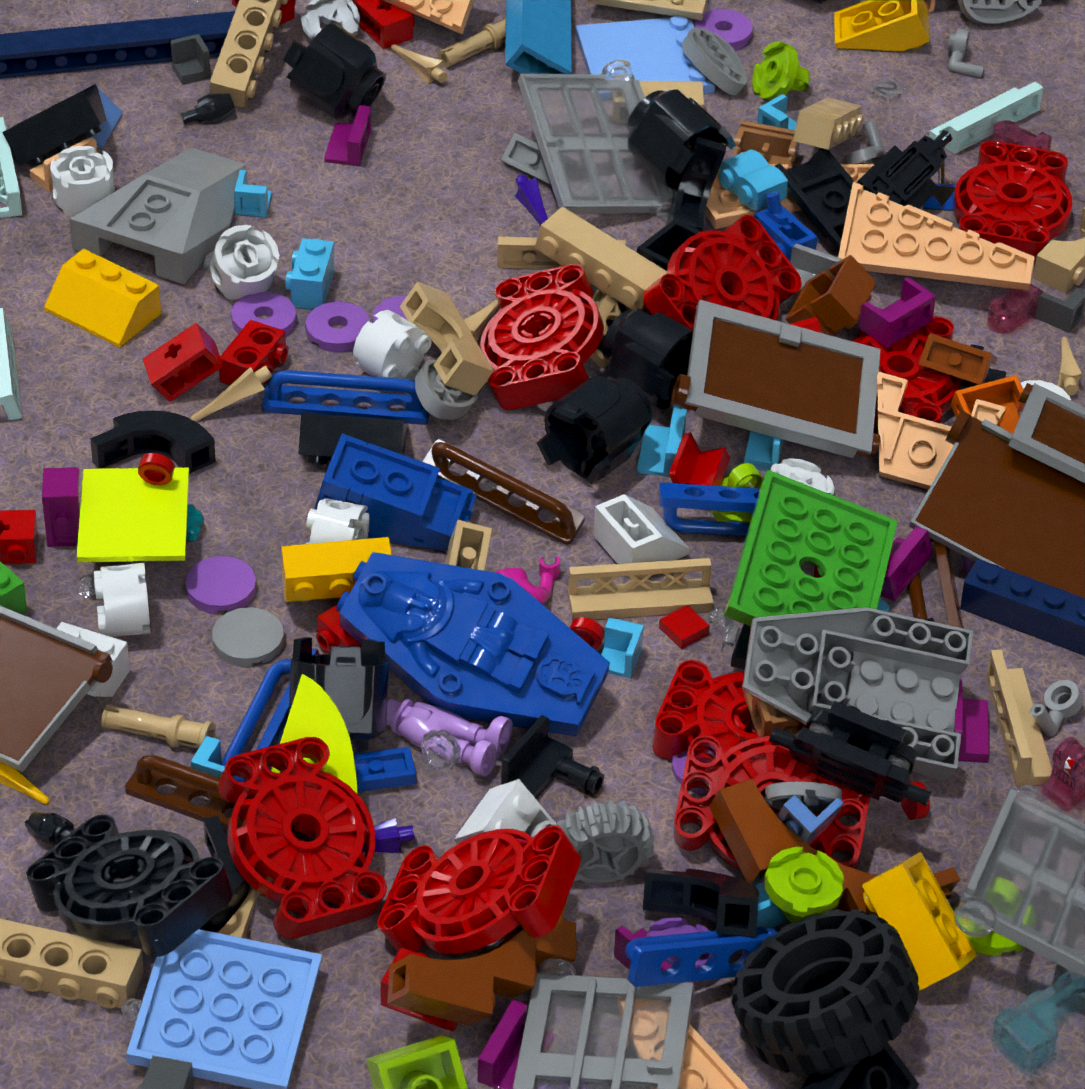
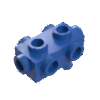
M778 192L767 194L768 208L754 213V217L762 224L787 259L791 262V252L795 244L816 250L817 236L813 231L809 230L794 214L781 205Z

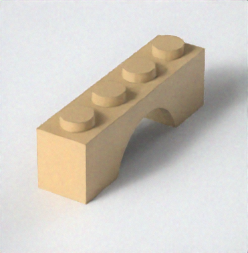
M1085 207L1083 208L1079 232L1084 236ZM1085 237L1075 241L1051 240L1036 257L1033 279L1061 292L1067 293L1074 285L1079 286L1085 277Z
M417 281L400 305L402 312L409 322L423 329L425 334L431 337L432 341L441 350L442 354L433 366L444 385L476 396L494 370L448 293Z

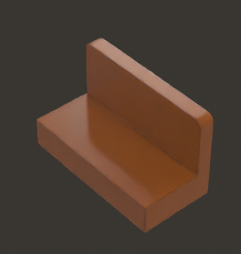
M929 333L918 365L980 385L984 384L991 363H996L997 357L992 353Z

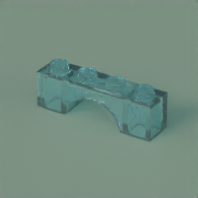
M1066 972L1050 987L1043 991L1037 990L1033 992L1024 1003L1014 1009H1005L996 1017L991 1043L1023 1075L1053 1057L1058 1036L1054 1022L1065 1014L1085 1011V978L1074 972Z

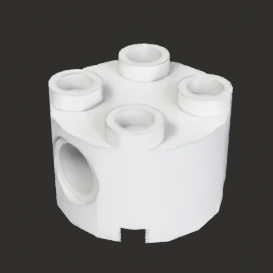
M75 146L58 153L59 159L54 161L53 158L51 161L53 200L59 208L63 209V213L68 216L80 213L115 192L113 160L103 150L102 154L96 153L95 147Z
M250 225L234 226L223 232L215 246L210 264L212 281L223 292L225 298L237 300L250 294L266 292L271 287L279 260L277 244L270 234L263 230L262 233L254 230V226Z
M390 310L378 312L374 316L379 319L374 323L367 321L356 338L353 348V357L358 359V362H355L356 366L373 377L414 381L419 372L418 367L424 358V354L431 347V337L427 336L423 329Z
M328 498L320 500L317 510L310 509L307 517L306 528L311 530L310 541L306 544L367 539L370 520L369 513H366L368 507Z
M144 563L101 567V571H94L96 599H104V606H97L99 633L107 634L109 637L150 634Z

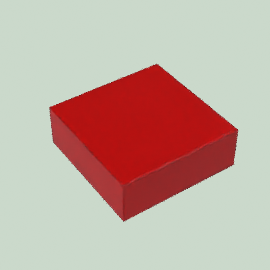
M688 605L659 620V629L680 649L709 635L710 625Z

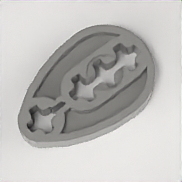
M958 0L959 7L964 16L973 23L980 25L1013 21L1029 14L1038 8L1042 0H1033L1027 5L1026 0H1004L1001 3L999 0H989L986 4L985 0H974L973 3L972 0Z
M692 28L682 42V49L686 56L711 82L730 95H738L747 83L746 72L732 46L722 37L707 29Z
M427 360L415 378L416 394L424 409L439 419L454 420L465 416L478 399V393L474 396L451 387L446 389L433 366L437 360Z

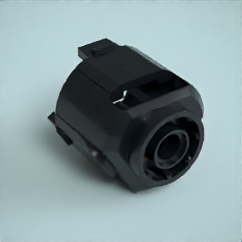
M322 15L319 19L322 30L314 37L308 47L295 40L283 59L293 68L287 76L290 80V88L335 119L344 118L349 113L356 116L359 105L371 106L385 83L386 73L378 69L376 55L367 44L336 24V22L330 21Z
M678 89L658 90L647 95L634 108L627 123V129L630 132L628 135L629 151L670 189L676 188L680 174L685 173L696 156L691 150L696 136L725 144L730 150L735 147L733 138L726 128L722 127L691 97L688 99Z
M639 308L624 311L611 324L603 341V356L609 360L607 367L609 378L611 380L616 378L629 379L643 390L652 405L660 409L670 408L671 397L678 375L688 374L693 329L660 312L653 315Z
M595 374L547 409L544 420L547 434L537 442V445L547 465H552L561 460L568 469L587 479L592 485L630 459L644 432L652 422L653 412L650 401L643 390L629 379L616 378L611 381Z
M311 637L294 639L290 667L289 711L291 710L301 675L304 674L320 685L338 708L349 733L353 752L368 750L369 740L378 738L386 730L389 662L385 661V642L362 639L361 650L360 647L331 646L330 654L312 655Z

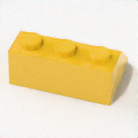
M83 248L62 265L44 305V311L120 348L161 314L159 285Z
M389 537L281 546L284 600L286 602L341 598L345 591L350 593L356 583L353 581L354 573L361 561L367 563L372 552L392 555Z
M921 852L862 884L865 890L863 898L869 910L874 914L877 913L880 918L886 920L899 933L918 974L919 991L961 970L978 956Z

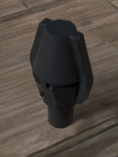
M207 94L197 100L198 105L194 106V109L182 112L180 115L183 124L198 120L199 122L204 121L205 125L222 122L236 112L230 94Z
M34 812L25 821L26 828L36 838L46 843L57 845L74 831V824L56 813Z

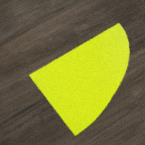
M302 674L280 744L305 737L320 738L327 744L330 751L329 760L323 772L337 777L358 794L353 749L345 722L338 708L323 688L314 680ZM303 758L306 762L315 764L311 759ZM272 767V772L280 773L279 770Z

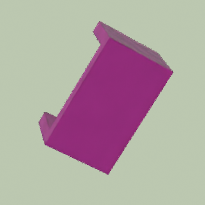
M908 277L903 280L901 298L883 310H879L869 302L861 305L859 329L888 348L933 320L936 295Z
M77 467L43 468L42 504L47 547L77 546L80 519L79 469Z

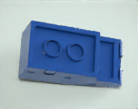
M342 433L322 481L314 509L317 510L319 501L325 498L364 505L368 507L366 513H369L370 518L368 537H389V542L447 551L457 520L471 523L470 518L473 512L471 510L477 495L473 494L472 489L438 478L440 470L438 467L385 448L381 449V447L371 443L367 445L365 441Z

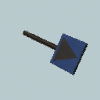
M943 161L940 164L942 167L938 170V184L936 185L939 189L923 204V209L954 211L953 198L956 185L945 184Z

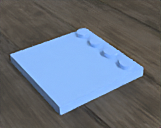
M673 16L671 18L576 25L575 34L588 74L606 75L604 82H612V80L630 81L631 79L639 81H697L703 83V94L714 93L715 84L700 72L682 49L683 40L689 31L694 28L691 19L683 16ZM598 93L601 103L611 102V93Z
M198 929L175 950L167 955L156 957L126 1053V1063L148 1067L152 1056L191 1062L193 1077L250 1089H288L320 970L322 954Z

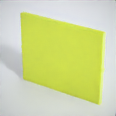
M189 467L175 468L172 480L165 485H152L145 482L139 476L138 468L83 469L77 562L185 561Z

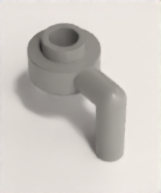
M958 28L956 34H950L947 50L952 51L948 69L954 73L982 78L983 66L962 62L967 52L970 30Z
M875 120L863 124L870 147L846 154L847 164H873L872 159L881 157L884 154L883 144Z
M1057 681L1050 685L1044 694V702L1050 713L1040 703L1033 705L1030 713L1043 733L1048 737H1052L1057 733L1063 718L1071 717L1081 709L1084 702L1083 694L1073 681Z

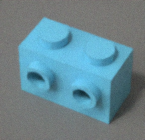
M302 238L299 251H293V271H287L285 287L286 290H291V302L295 308L313 310L315 307L326 302L335 270L334 241Z

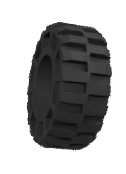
M837 909L829 910L825 914L818 915L816 913L806 916L804 920L795 924L790 923L782 927L781 931L774 936L767 937L760 943V947L755 952H751L744 960L743 968L738 970L735 977L732 1005L752 1049L762 1062L778 1071L787 1074L791 1071L798 1076H810V1073H820L821 1075L833 1073L835 1069L845 1066L849 1068L858 1064L859 1060L869 1055L872 1057L883 1049L882 1046L890 1040L893 1041L901 1033L902 1026L910 1021L915 1005H917L920 988L918 985L919 977L897 930L888 924L886 920L873 913L869 915L862 910L852 909L851 911H843Z

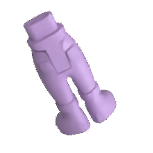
M390 699L387 703L386 725L391 726L393 733L404 736L413 745L422 746L451 758L458 764L465 765L467 763L471 770L480 776L486 777L495 767L496 759L500 760L510 741L512 720L504 716L496 717L490 723L488 729H483L482 725L471 723L456 713L430 704L415 702L413 705V701L409 699L404 700L403 703Z

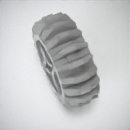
M608 799L604 804H597L594 800L593 805L588 807L579 805V810L576 813L566 812V820L557 821V825L564 830L581 856V863L574 882L581 880L584 884L624 880L629 874L639 875V867L648 866V858L654 855L655 836L649 819L646 817L645 812L639 811L637 805L627 806L625 800L617 804H613L611 799Z

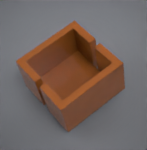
M849 255L830 267L829 271L831 274L824 270L806 281L785 320L788 323L817 317L822 333L835 336L844 327L850 329L859 322L861 305L871 300L872 296L870 293L876 281L852 255Z

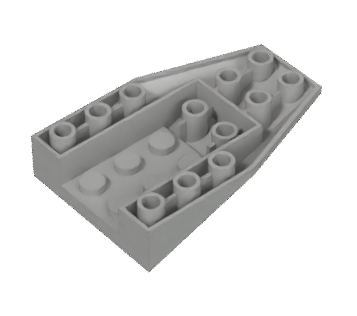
M190 148L69 218L72 249L81 251L84 248L101 257L114 242L155 255L156 276L185 284L214 250L223 232L231 228L235 213L234 190L239 171L246 170V164Z
M868 607L755 617L751 624L742 690L805 725L814 711L824 710L829 712L834 701L854 706L861 712L880 720L891 721L897 727L906 730L903 743L911 746L917 752L912 771L945 782L957 770L961 734L954 732L955 709L957 708L960 675L970 663L973 630Z

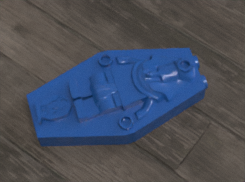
M372 552L367 563L364 561L360 562L353 576V581L356 582L350 593L347 591L343 593L336 608V611L339 612L340 627L360 644H362V639L385 642V661L389 662V670L428 704L446 709L466 719L490 723L496 717L504 716L512 720L513 727L529 729L541 715L549 718V733L570 736L578 735L608 676L610 662L516 581L500 573Z

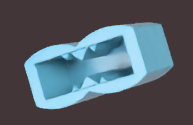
M750 149L722 161L718 175L720 184L723 188L728 189L729 192L737 195L740 202L751 210L757 211L768 206L766 195L772 192L779 193L780 201L786 199L787 178L777 167L769 165L759 152Z

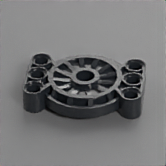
M106 814L97 815L85 821L35 861L26 872L37 907L43 911L57 909L60 919L69 930L79 936L93 940L112 941L139 936L144 953L151 957H161L175 950L223 909L233 897L221 859L217 857L200 859L197 849L188 839L179 834L164 830H139L119 834L114 818Z

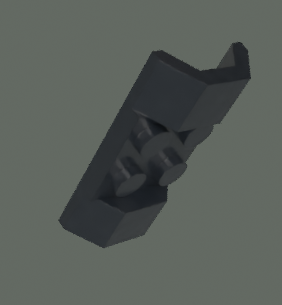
M820 148L808 162L791 169H785L780 163L775 165L787 178V187L791 190L790 196L823 237H829L840 250L852 185L855 181L832 153L823 148Z

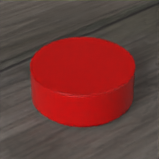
M148 453L140 460L138 474L149 484L165 485L172 480L175 465L170 458L162 454Z
M579 617L574 619L569 627L595 650L600 648L605 637V630L598 622L589 618Z
M920 781L911 782V784L927 790ZM904 798L901 801V807L909 820L922 819L929 813L930 799L925 807L922 804Z

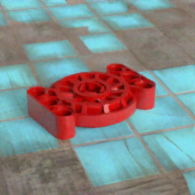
M992 140L983 142L980 145L977 166L965 172L955 186L953 210L956 218L959 220L958 229L968 232V230L980 234V238L996 244L1000 242L1034 256L1035 266L1037 255L1050 240L1059 236L1066 229L1070 221L1072 196L1069 188L1065 185L1068 158L1060 152Z
M744 215L724 231H702L683 242L673 252L668 263L667 274L663 275L644 291L643 300L651 314L654 315L660 312L676 319L691 329H694L696 307L699 300L776 320L779 304L797 293L802 286V281L799 273L762 224L755 217Z
M569 264L509 278L500 282L495 287L494 293L501 310L488 322L480 341V349L494 370L488 378V382L499 406L504 410H515L559 400L589 379L583 364L596 351L603 335L602 317L592 299L594 293L585 271L579 264Z
M933 316V320L888 348L860 330L858 325L857 338L852 341L881 349L879 372L908 380V386L899 412L941 424L942 415L952 408L950 404L955 391L960 388L961 379L922 367L918 364L929 333L952 340L954 332L953 323L947 318ZM878 394L876 396L873 430L875 434H878Z
M687 660L680 663L656 717L652 746L654 753L660 758L672 760L673 755H678L685 750L688 753L690 743L699 736L715 738L720 743L724 753L733 746L748 739L758 738L742 690L744 672L730 673L712 679L710 671L704 663L697 660ZM801 722L800 725H797L800 730L802 727L806 728V725ZM701 753L695 757L702 763H709L714 760V757L708 753Z
M699 736L690 743L674 817V839L679 847L687 851H694L701 848L709 840L713 849L727 863L741 871L709 808L718 791L753 779L765 799V787L771 784L781 782L823 783L842 789L841 801L843 805L834 821L809 846L825 853L835 861L837 860L832 855L834 852H848L852 857L851 860L837 862L857 870L870 801L869 796L809 772L808 765L792 759L789 749L769 742L770 736L748 739L733 746L726 753H724L720 743L711 736ZM701 753H708L714 757V760L709 763H702L695 757ZM693 788H702L708 794L702 798H694L688 792ZM812 812V813L817 817V816H818L819 814H821L822 812ZM850 815L858 823L854 826H846L839 821V818ZM687 823H695L701 829L697 833L688 834L681 827Z
M305 737L233 756L227 761L218 783V791L222 798L228 802L235 803L228 823L227 842L231 858L240 875L256 891L270 900L280 903L274 915L273 925L278 934L288 939L300 938L368 918L377 911L387 891L384 878L379 873L368 870L375 851V828L371 814L360 796L348 784L332 774L323 772L329 760L330 751L327 744L316 737ZM303 758H309L315 764L308 763ZM268 767H274L277 770H279L280 773L272 772L268 769ZM232 776L241 777L245 782H238ZM238 816L242 821L241 828L237 829ZM295 824V831L302 832L309 836V838L316 835L315 840L304 842L297 839L291 831L292 825ZM363 844H365V856L361 851ZM359 891L369 893L372 898L362 896ZM323 901H330L337 908H330ZM287 911H294L301 916V918H293L288 914Z
M558 825L545 827L534 837L516 829H496L480 833L460 842L445 852L440 858L429 846L417 847L406 855L378 917V928L397 953L401 947L416 952L424 944L431 950L443 954L471 952L496 942L513 931L519 924L528 936L532 938L545 936L555 928L559 921L579 869L581 856L564 830Z

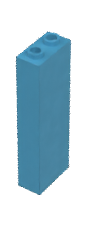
M506 0L505 65L521 74H571V0Z

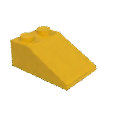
M867 0L834 12L835 45L837 48L903 52L911 48L917 49L930 42L928 10L923 0Z

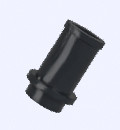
M565 755L558 760L555 766L556 770H560V772H554L555 778L581 788V792L586 795L589 792L596 794L602 787L604 774L596 766L589 768L569 759Z

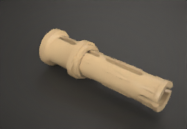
M506 15L498 23L484 25L478 34L438 52V59L443 60L442 65H445V68H449L486 49L500 48L506 38Z
M110 704L106 705L101 719L103 728L166 740L167 744L174 748L182 745L199 749L206 736L215 738L216 725L213 721L199 723L186 720V717L180 714L174 715L172 718L162 717Z

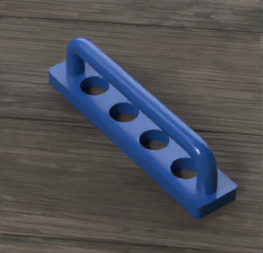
M282 370L270 378L269 384L265 387L262 401V411L268 413L294 415L305 413L404 420L409 424L422 425L428 424L430 413L424 409L417 397L415 382L398 378ZM289 383V384L328 386V387H340V388H353V389H366V390L404 392V393H408V394H410V395L390 394V393H377V392H365V391H352V390H339V389H326V388H313V387H300V386H287V385H283V384ZM293 397H301L306 401L301 404H293L288 400ZM331 399L339 402V404L332 407L322 404L323 401ZM360 402H367L372 405L368 409L355 407ZM392 405H402L405 407L400 412H394L388 408Z
M662 482L659 483L658 494L660 506L663 507L664 520L674 531L746 537L750 523L682 519L677 516V508L753 513L760 489Z
M312 649V655L319 654L318 649ZM291 659L278 661L267 671L221 761V765L225 766L231 757L243 753L280 677L290 673ZM290 683L256 750L280 744L290 713ZM235 776L236 781L245 782L241 777Z
M757 927L756 937L716 934V931L636 938L627 943L625 948V954L631 962L628 981L634 987L736 977L738 970L743 968L744 960L751 952H755L763 940L769 936H774L779 931L767 927ZM743 949L740 959L733 964H729L730 956L735 951ZM708 952L709 958L706 963L701 967L695 968V963L699 956ZM675 956L674 964L669 969L661 971V965L665 959Z

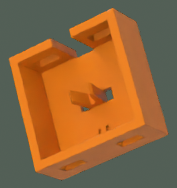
M1014 375L957 390L950 405L956 418L961 410L971 415L976 399L1006 407L1005 415L997 426L1013 434L1020 417L1018 412H1021L1025 405L1018 401L1023 387L1018 376Z

